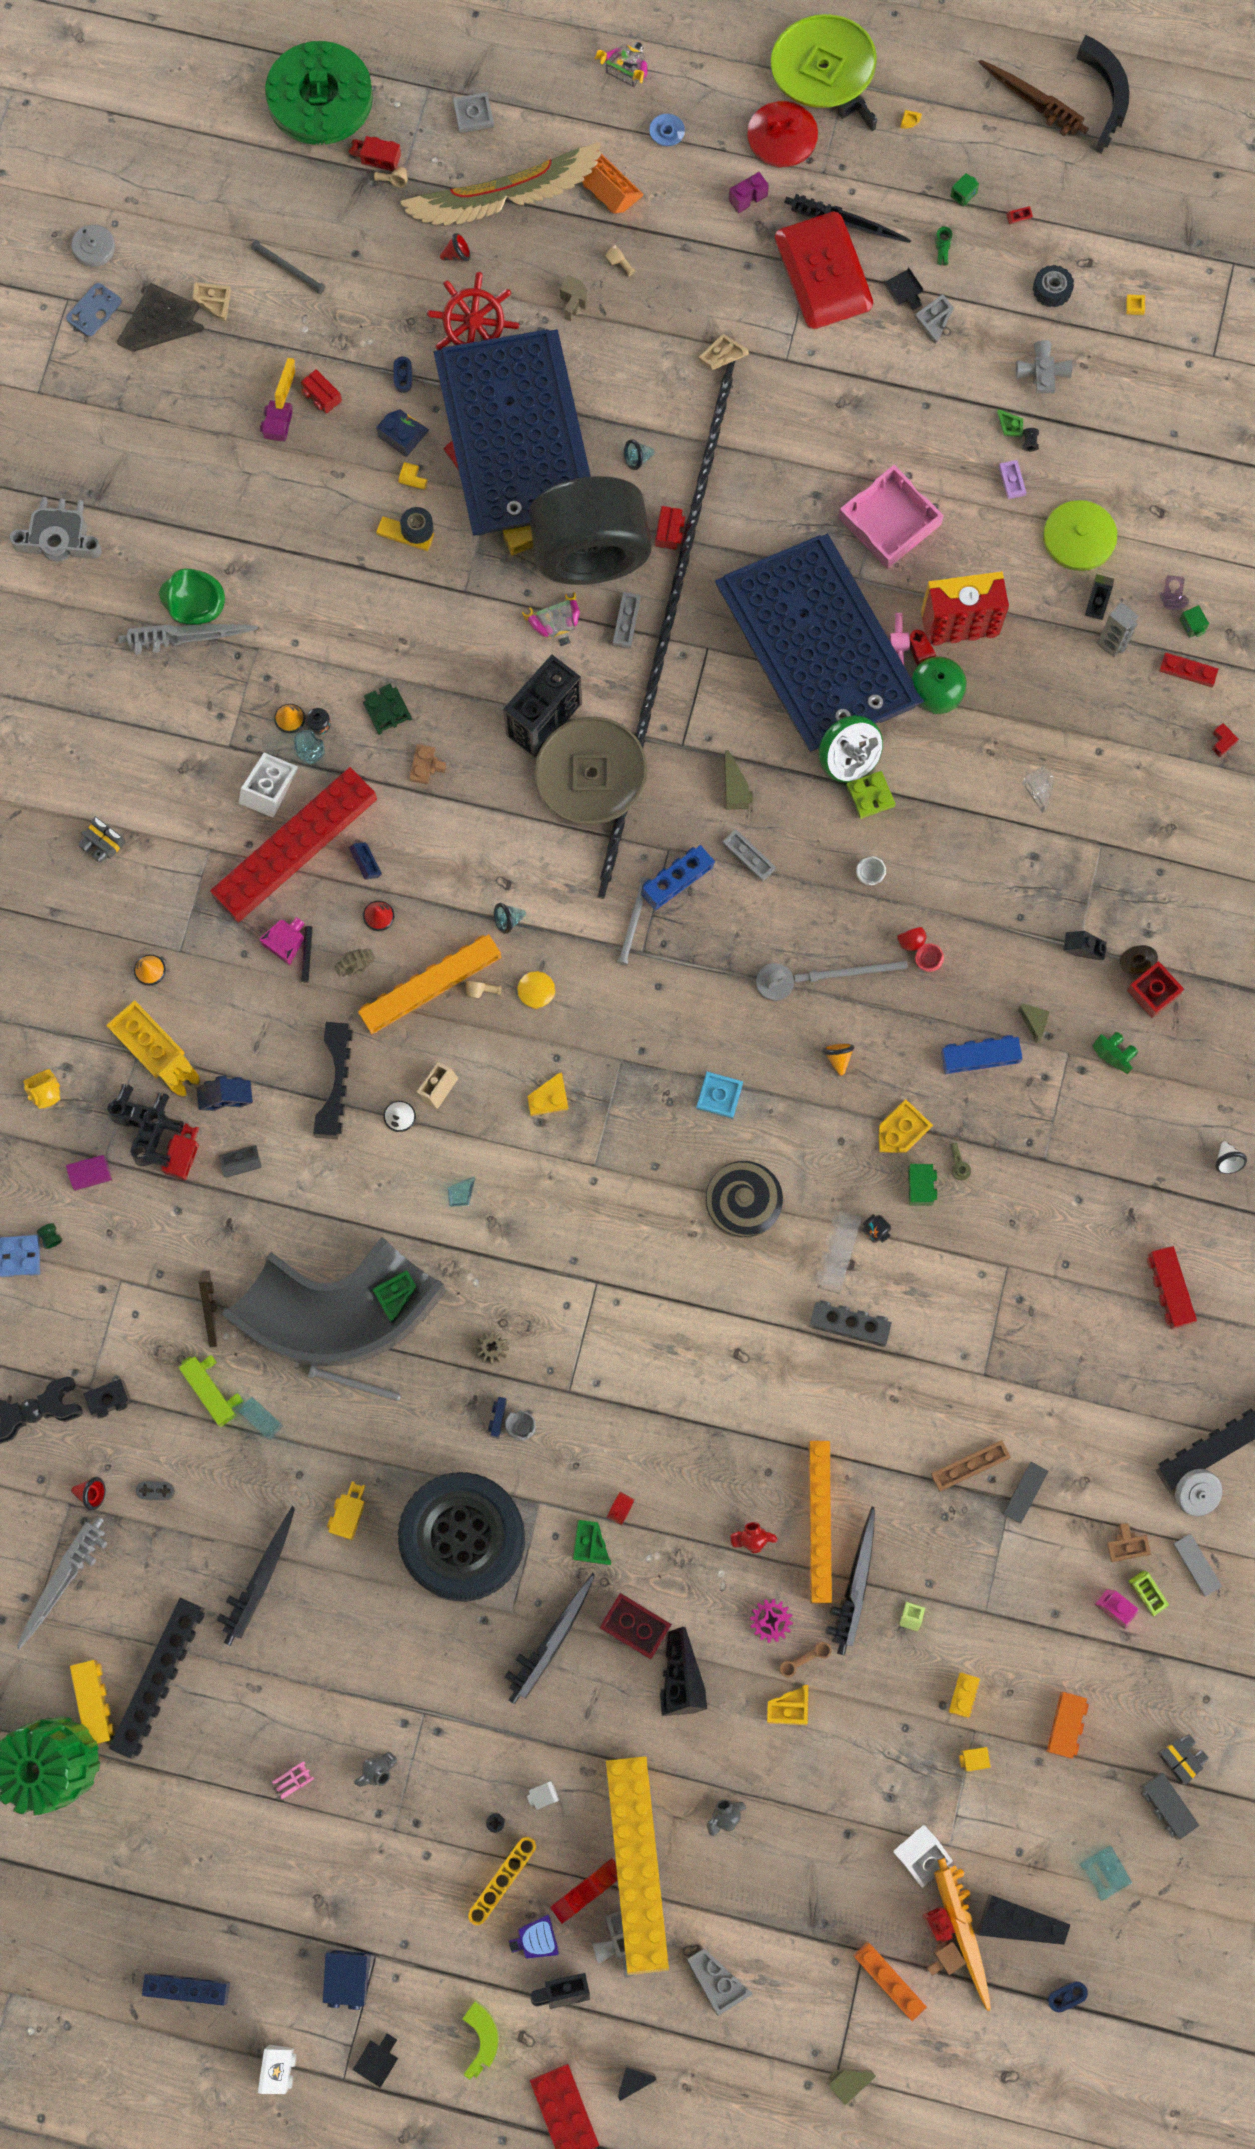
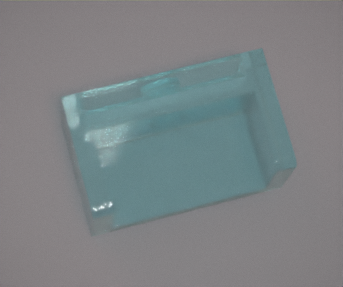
M253 1397L238 1411L269 1440L283 1427Z

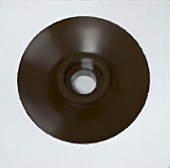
M1134 946L1122 954L1120 966L1126 973L1142 974L1157 963L1158 955L1156 950L1150 946Z

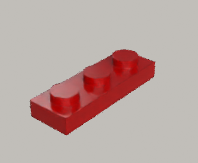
M1165 652L1159 672L1213 688L1219 668Z

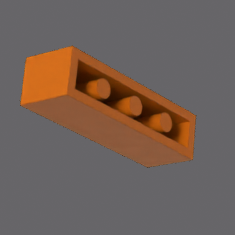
M868 1941L853 1955L912 2022L927 2008Z

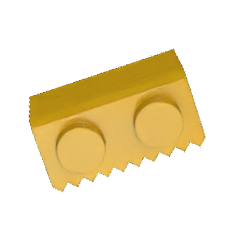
M959 1673L948 1713L964 1718L971 1717L970 1713H972L971 1709H973L972 1705H974L976 1690L979 1689L977 1686L980 1685V1678Z

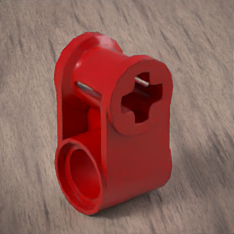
M919 629L913 630L910 634V650L918 666L924 660L937 656L924 631Z

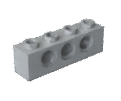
M1121 602L1109 615L1097 644L1113 657L1118 653L1122 654L1128 647L1127 644L1131 640L1130 637L1135 632L1134 629L1138 625L1136 621L1139 616Z

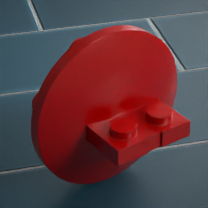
M776 101L764 105L754 113L748 125L747 138L752 152L761 161L780 168L790 167L803 162L812 154L818 140V127L812 114L801 105L789 101Z

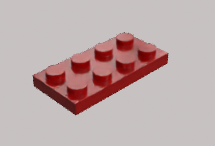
M568 2063L530 2079L555 2149H593L599 2146Z

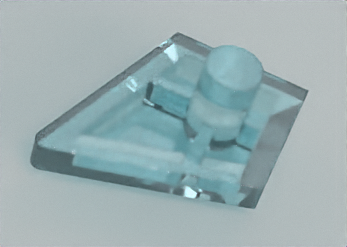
M475 1177L448 1187L449 1207L469 1206Z

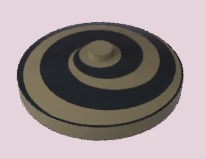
M751 1161L732 1162L719 1169L711 1178L706 1190V1209L711 1221L722 1232L737 1238H752L765 1233L776 1223L782 1210L783 1193L775 1175L763 1165Z

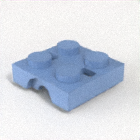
M38 1235L0 1238L1 1278L15 1275H40V1237ZM30 1253H35V1257H30ZM10 1254V1259H4V1255Z

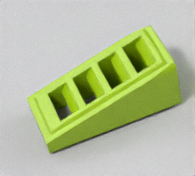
M1143 1570L1128 1580L1134 1592L1153 1617L1169 1606L1149 1572ZM1148 1586L1151 1587L1150 1589H1148L1146 1592L1143 1593L1142 1590H1144V1589L1147 1588ZM1151 1594H1156L1151 1599H1147V1597H1149ZM1158 1599L1161 1601L1156 1606H1151V1604L1156 1602Z

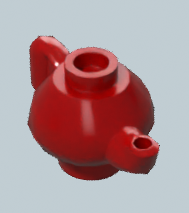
M757 1522L747 1523L744 1527L745 1530L730 1535L733 1547L739 1548L743 1546L751 1553H759L767 1542H778L775 1534L766 1532Z

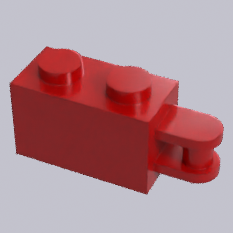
M366 136L364 141L352 140V147L349 148L348 152L353 156L360 157L361 164L392 172L397 168L401 157L400 144Z
M185 1123L181 1135L175 1134L173 1139L169 1140L167 1145L169 1150L167 1155L171 1156L169 1166L160 1165L164 1174L181 1180H187L199 1148V1144L195 1141L199 1127L195 1126L193 1128ZM186 1134H190L191 1138H185Z
M939 1906L922 1915L934 1940L943 1943L953 1938L951 1934L955 1933V1929L945 1908Z

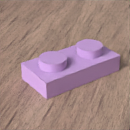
M1018 461L1000 463L999 470L1007 498L1013 499L1026 496V489Z

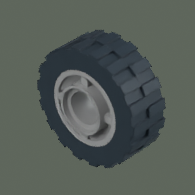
M1048 265L1040 269V272L1035 277L1033 284L1034 297L1042 305H1047V307L1062 306L1071 297L1074 288V278H1072V274L1066 268Z

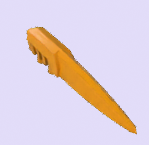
M945 1858L937 1859L940 1869L934 1872L943 1906L955 1929L956 1939L985 2009L990 2011L991 2007L985 1973L971 1924L973 1921L970 1913L965 1911L969 1908V1905L963 1902V1899L970 1897V1891L968 1889L960 1891L963 1885L957 1882V1879L964 1876V1871L962 1869L957 1870L956 1865L947 1866Z

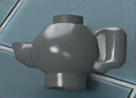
M391 1752L385 1753L381 1758H368L363 1763L362 1776L357 1778L354 1784L359 1787L368 1784L374 1786L385 1785L390 1779L389 1769L393 1768L397 1763V1758Z
M727 1799L719 1801L713 1811L711 1820L707 1823L709 1834L714 1836L720 1829L725 1831L734 1830L740 1822L741 1811L746 1809L743 1802L732 1804Z

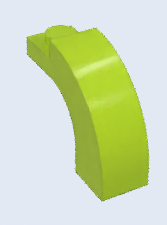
M477 2000L474 2001L462 2018L476 2030L480 2038L479 2053L464 2073V2076L469 2080L473 2076L475 2078L479 2076L484 2068L481 2066L482 2063L490 2068L496 2056L499 2043L498 2029L493 2016Z

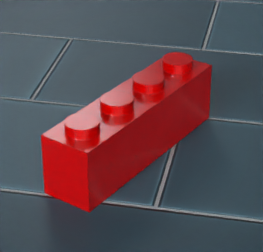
M1174 1246L1150 1252L1147 1263L1154 1273V1286L1160 1292L1158 1296L1160 1305L1165 1308L1166 1314H1164L1166 1324L1170 1325L1171 1329L1194 1324L1197 1318Z

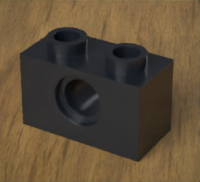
M122 1379L83 1393L91 1416L98 1419L108 1416L109 1412L115 1409L116 1411L128 1408V1404L132 1403L125 1382ZM107 1395H112V1402L109 1405H105L104 1398Z

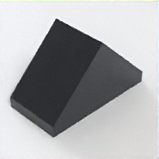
M626 2065L618 2093L619 2100L625 2099L656 2081L655 2074Z

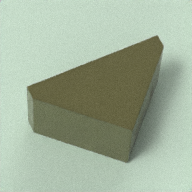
M1022 1004L1018 1011L1037 1043L1043 1036L1050 1011Z

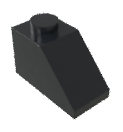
M1096 574L1085 616L1103 620L1112 592L1114 578Z

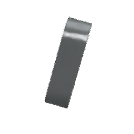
M144 1481L136 1487V1494L143 1500L166 1501L174 1496L175 1488L168 1482ZM145 1485H147L148 1489H154L153 1493L148 1492L146 1496L140 1491L144 1489ZM164 1486H167V1489H170V1493H167L166 1497H164V1494L157 1493V1489L162 1490Z

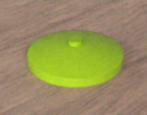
M1075 500L1060 505L1050 514L1044 527L1043 540L1048 554L1056 563L1070 570L1087 571L1101 566L1110 558L1117 543V528L1113 518L1104 508L1090 501Z

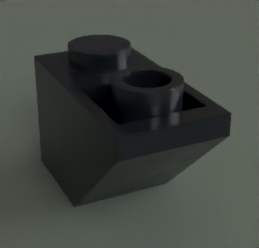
M1085 930L1066 932L1064 951L1077 957L1104 960L1107 942Z

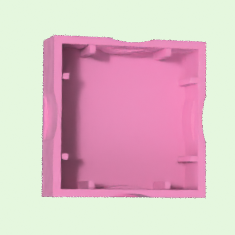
M893 465L879 476L869 488L857 494L841 507L838 518L888 569L941 526L943 514L926 497L921 495L915 489L912 482Z

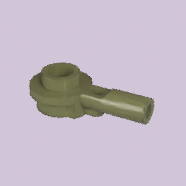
M955 1142L950 1144L955 1161L952 1167V1175L955 1179L962 1181L970 1176L971 1168L969 1164L962 1161L958 1144Z

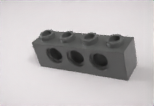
M820 1300L819 1303L815 1302L809 1327L885 1347L892 1322L888 1321V1318L884 1316H877L875 1318L869 1316V1313L858 1310L856 1313L850 1311L849 1307L839 1305L837 1308L831 1306L830 1302ZM829 1313L835 1314L837 1321L829 1322L826 1315ZM846 1319H854L856 1326L848 1327L845 1322ZM865 1324H873L875 1331L872 1333L867 1332Z

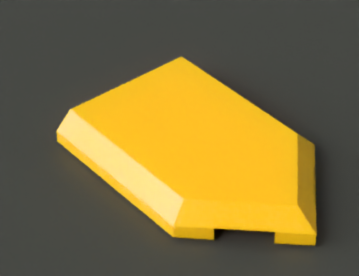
M905 1099L879 1125V1152L906 1153L933 1127V1124Z

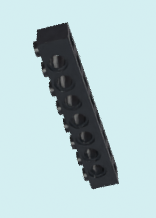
M179 1598L109 1749L130 1759H134L135 1756H139L143 1748L142 1740L144 1736L148 1737L152 1729L150 1723L153 1718H157L161 1710L159 1704L169 1693L170 1688H168V1685L178 1674L179 1669H177L179 1661L183 1662L185 1659L188 1642L192 1643L196 1635L194 1629L197 1623L201 1624L205 1616L203 1607L186 1599ZM187 1616L190 1619V1624L188 1627L183 1628L180 1622L183 1617ZM179 1635L181 1643L175 1647L172 1644V1638ZM166 1654L172 1656V1662L168 1666L163 1663V1657ZM157 1673L163 1675L164 1679L161 1684H156L154 1681ZM151 1691L155 1698L152 1703H147L145 1696ZM141 1710L146 1715L143 1722H139L136 1718L137 1713ZM132 1729L137 1733L134 1741H130L127 1736L128 1732Z

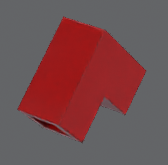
M1224 723L1218 726L1212 733L1219 740L1212 750L1221 757L1239 740Z

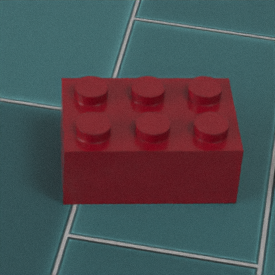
M619 1593L599 1629L652 1660L672 1624L622 1593Z

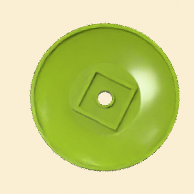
M831 14L809 16L793 23L779 36L771 54V71L779 89L793 101L809 107H834L856 98L870 84L876 70V49L866 30L848 18ZM822 64L828 65L827 68H820L819 66Z

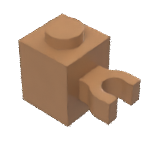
M950 1940L948 1942H940L935 1946L937 1950L934 1951V1954L938 1960L926 1968L932 1976L943 1968L950 1975L967 1963Z

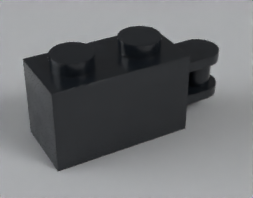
M585 1973L545 1982V1988L534 1990L531 1993V2003L534 2006L549 2004V2009L590 2000Z

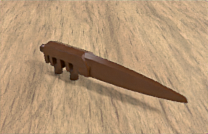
M983 60L978 61L983 68L1004 86L1035 107V110L1044 113L1045 118L1050 116L1045 121L1046 125L1051 126L1057 121L1059 122L1058 127L1064 126L1060 130L1062 136H1065L1069 131H1072L1071 135L1073 136L1078 131L1084 134L1088 132L1089 128L1083 124L1084 117L1055 97L1046 95L1003 69Z

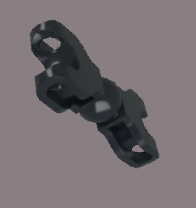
M64 1377L51 1381L46 1387L45 1392L38 1395L37 1399H27L21 1405L18 1402L8 1404L6 1401L0 1400V1444L13 1440L19 1429L27 1426L26 1422L36 1423L43 1416L45 1419L53 1417L62 1422H68L80 1417L83 1414L80 1405L76 1403L62 1404L64 1395L75 1388L74 1378Z

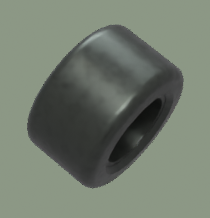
M592 476L569 480L545 490L535 498L530 506L529 520L536 565L540 573L552 581L571 585H588L615 580L640 568L651 554L652 545L644 497L641 490L627 480L608 476Z

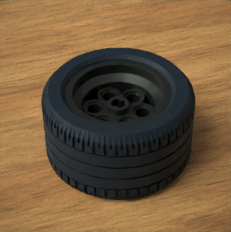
M453 1472L428 1481L409 1499L408 1504L403 1509L404 1512L401 1514V1521H399L398 1547L402 1561L409 1574L423 1588L447 1600L474 1601L495 1593L515 1574L522 1560L525 1548L524 1523L515 1502L499 1484L479 1474ZM459 1511H463L466 1514V1518L462 1522L455 1520V1515ZM476 1520L484 1522V1527L481 1530L477 1531L473 1528V1523ZM442 1523L449 1525V1530L445 1534L438 1531V1527ZM459 1531H463L464 1534H467V1538L460 1542L459 1538H456V1534ZM478 1540L485 1541L486 1546L482 1551L475 1549L474 1545ZM444 1543H448L451 1546L450 1552L447 1554L440 1552V1546ZM461 1552H467L469 1559L461 1563L458 1560V1555Z

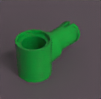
M946 226L939 228L935 237L936 249H938V265L942 264V259L943 265H948V251L951 246L953 233ZM946 235L948 239L942 240L939 236Z

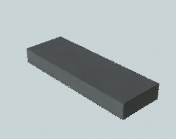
M1030 1462L1003 1515L1021 1524L1049 1471Z

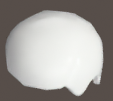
M874 856L862 859L856 868L857 878L865 885H876L886 875L885 864Z

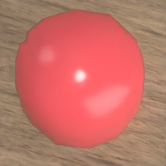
M932 943L924 944L917 950L915 961L921 970L934 972L942 966L944 954L938 945Z

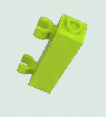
M210 1355L200 1362L197 1357L194 1356L192 1358L190 1356L183 1360L179 1369L218 1426L222 1427L235 1418L237 1415L232 1408L241 1404L244 1400L237 1393L227 1401L206 1370L217 1364L215 1358Z

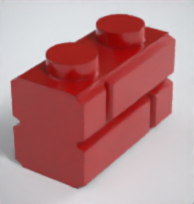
M317 369L301 381L302 394L307 399L310 397L314 401V406L319 411L323 410L325 413H329L341 403V393Z
M661 506L655 538L656 547L676 550L677 545L681 544L683 533H680V527H684L686 516H683L682 509Z

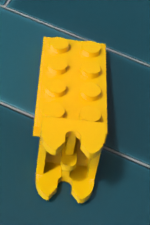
M135 1000L106 1025L156 1079L160 1077L176 1095L181 1097L187 1096L186 1088L183 1086L185 1080L190 1081L191 1084L199 1085L200 1077L189 1061L183 1056L185 1054L184 1051Z

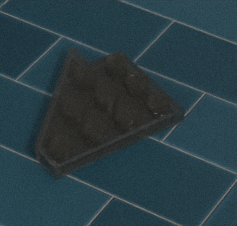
M150 283L117 339V344L135 352L204 330V326L193 321L199 305Z

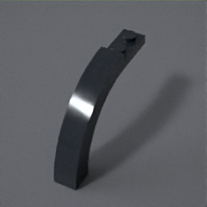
M1085 35L1076 59L1088 64L1102 76L1108 85L1112 97V112L1095 150L1102 154L1104 148H1108L1112 140L1110 137L1111 133L1115 134L1118 126L1122 128L1129 105V84L1126 73L1116 56L1102 43Z

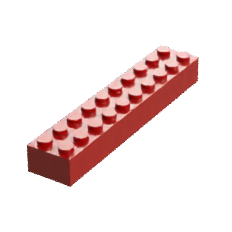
M349 767L210 890L213 898L239 923L377 800L375 791Z

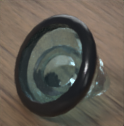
M634 439L628 440L624 446V458L626 464L632 470H638L655 454L653 448L641 444Z
M497 903L494 907V920L497 928L503 934L510 933L512 928L526 915L525 910L503 903Z

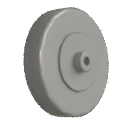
M87 225L74 234L71 248L78 262L88 267H98L104 265L113 257L115 241L110 231L105 227Z
M1206 1469L1192 1470L1185 1474L1178 1482L1175 1491L1176 1502L1190 1516L1200 1517L1207 1515L1218 1506L1221 1500L1222 1484L1217 1476Z

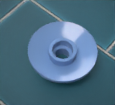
M673 114L659 115L650 124V136L654 142L661 146L676 145L684 137V123Z

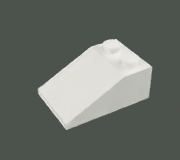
M263 753L241 788L239 804L273 818L281 806L298 770V766Z

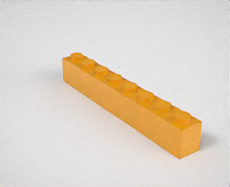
M489 934L479 936L473 944L469 946L464 945L456 954H449L444 957L441 963L437 965L432 964L426 968L424 973L413 975L407 983L396 985L392 992L381 994L371 1004H364L358 1013L370 1034L376 1033L502 958L501 952Z
M830 1441L809 1442L810 1604L832 1603Z

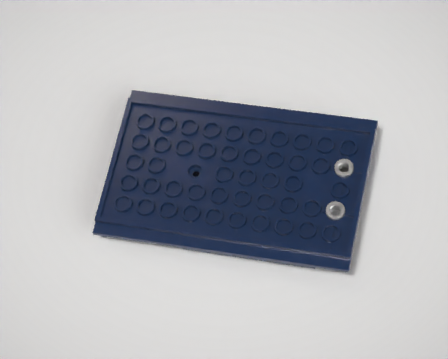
M549 329L444 347L442 350L433 351L473 536L530 526L529 509L536 497L545 490L562 482L591 477L558 329L550 331ZM515 507L518 510L513 512L511 508Z
M828 533L811 538L715 580L718 591L723 596L809 752L819 749L824 734L835 722L841 719L839 717L841 715L844 717L852 715L863 716L876 724L910 711L924 702L917 693L914 682ZM875 701L878 705H873L872 702Z

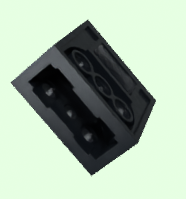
M551 654L503 708L506 736L535 758L551 733L565 724L582 705L581 676Z

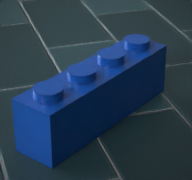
M1013 1035L1003 1036L1000 1040L987 1038L980 1043L968 1041L964 1045L959 1046L948 1044L941 1051L945 1074L1019 1064L1023 1059L1019 1037L1013 1038Z

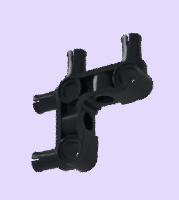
M122 1084L118 1097L109 1103L107 1110L114 1123L126 1127L130 1125L140 1128L137 1138L133 1140L130 1151L135 1163L142 1167L152 1163L168 1167L171 1156L155 1152L162 1132L166 1129L181 1133L184 1125L183 1121L170 1119L165 1115L164 1109L170 1098L169 1095L163 1093L162 1096V1093L159 1092L154 1106L147 1107L128 1102L134 1088L130 1085L126 1087V1084ZM121 1110L120 1113L114 1114L116 1111ZM140 1153H145L143 1156L137 1157Z

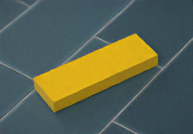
M287 358L275 392V404L278 409L284 407L296 373L294 358Z
M382 516L376 534L427 552L434 538L433 533L429 540L424 543H411L402 535L400 522Z

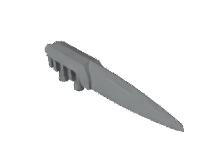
M169 624L128 629L127 635L119 636V643H128L129 649L134 650V653L138 655L142 653V646L145 645L147 649H150V645H153V652L158 653L160 652V644L169 647V643L181 645V643L217 639L254 631L258 628L254 625L233 624L172 626Z
M97 1516L92 1525L87 1522L84 1524L61 1559L60 1565L48 1582L17 1644L18 1649L27 1642L47 1617L72 1579L76 1577L78 1568L83 1569L84 1561L91 1566L95 1564L96 1559L89 1555L91 1551L94 1552L96 1549L94 1548L95 1544L102 1549L107 1546V1541L101 1538L105 1532L99 1529L104 1520Z

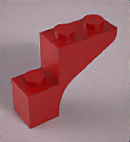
M613 1858L550 1906V1909L561 1924L577 1914L618 1880L616 1862Z

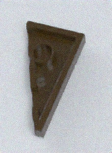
M210 1270L202 1271L199 1287L209 1348L217 1347L214 1312H217L216 1301L213 1300L212 1294L214 1293L213 1282H211Z

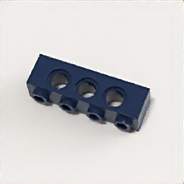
M147 1973L144 1976L142 1996L224 2006L228 2002L230 1982Z

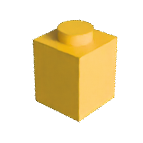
M987 1747L962 1750L961 1755L958 1756L960 1767L964 1768L966 1772L991 1768Z

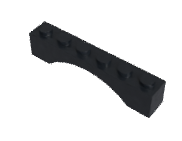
M326 1022L324 1042L333 1057L335 1080L329 1099L315 1115L313 1131L315 1138L338 1140L339 1134L343 1132V1123H340L341 1115L344 1116L345 1104H342L343 1097L347 1095V1085H344L345 1078L349 1077V1067H346L347 1060L351 1058V1048H348L349 1041L353 1040V1030H350L351 1028L348 1023Z

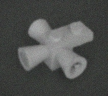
M1047 340L1034 343L1033 346L1036 353L1034 364L1016 361V379L1033 376V384H1036V394L1055 393V375L1066 378L1072 377V360L1054 363V357H1050L1052 343Z
M620 1910L605 1915L612 1941L592 1943L598 1964L616 1953L618 1958L622 1957L624 1977L626 1978L633 1975L627 1974Z

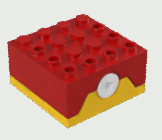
M1003 571L928 581L921 615L924 632L930 644L938 646L945 642L958 643L961 640L967 639L975 641L981 637L995 638L1000 635L1009 608Z

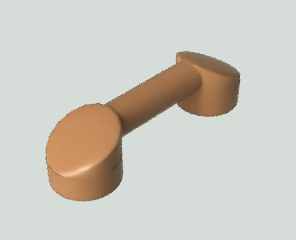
M818 1642L814 1646V1650L793 1661H783L780 1664V1673L786 1678L794 1676L796 1668L816 1657L828 1658L832 1652L831 1646L826 1642Z

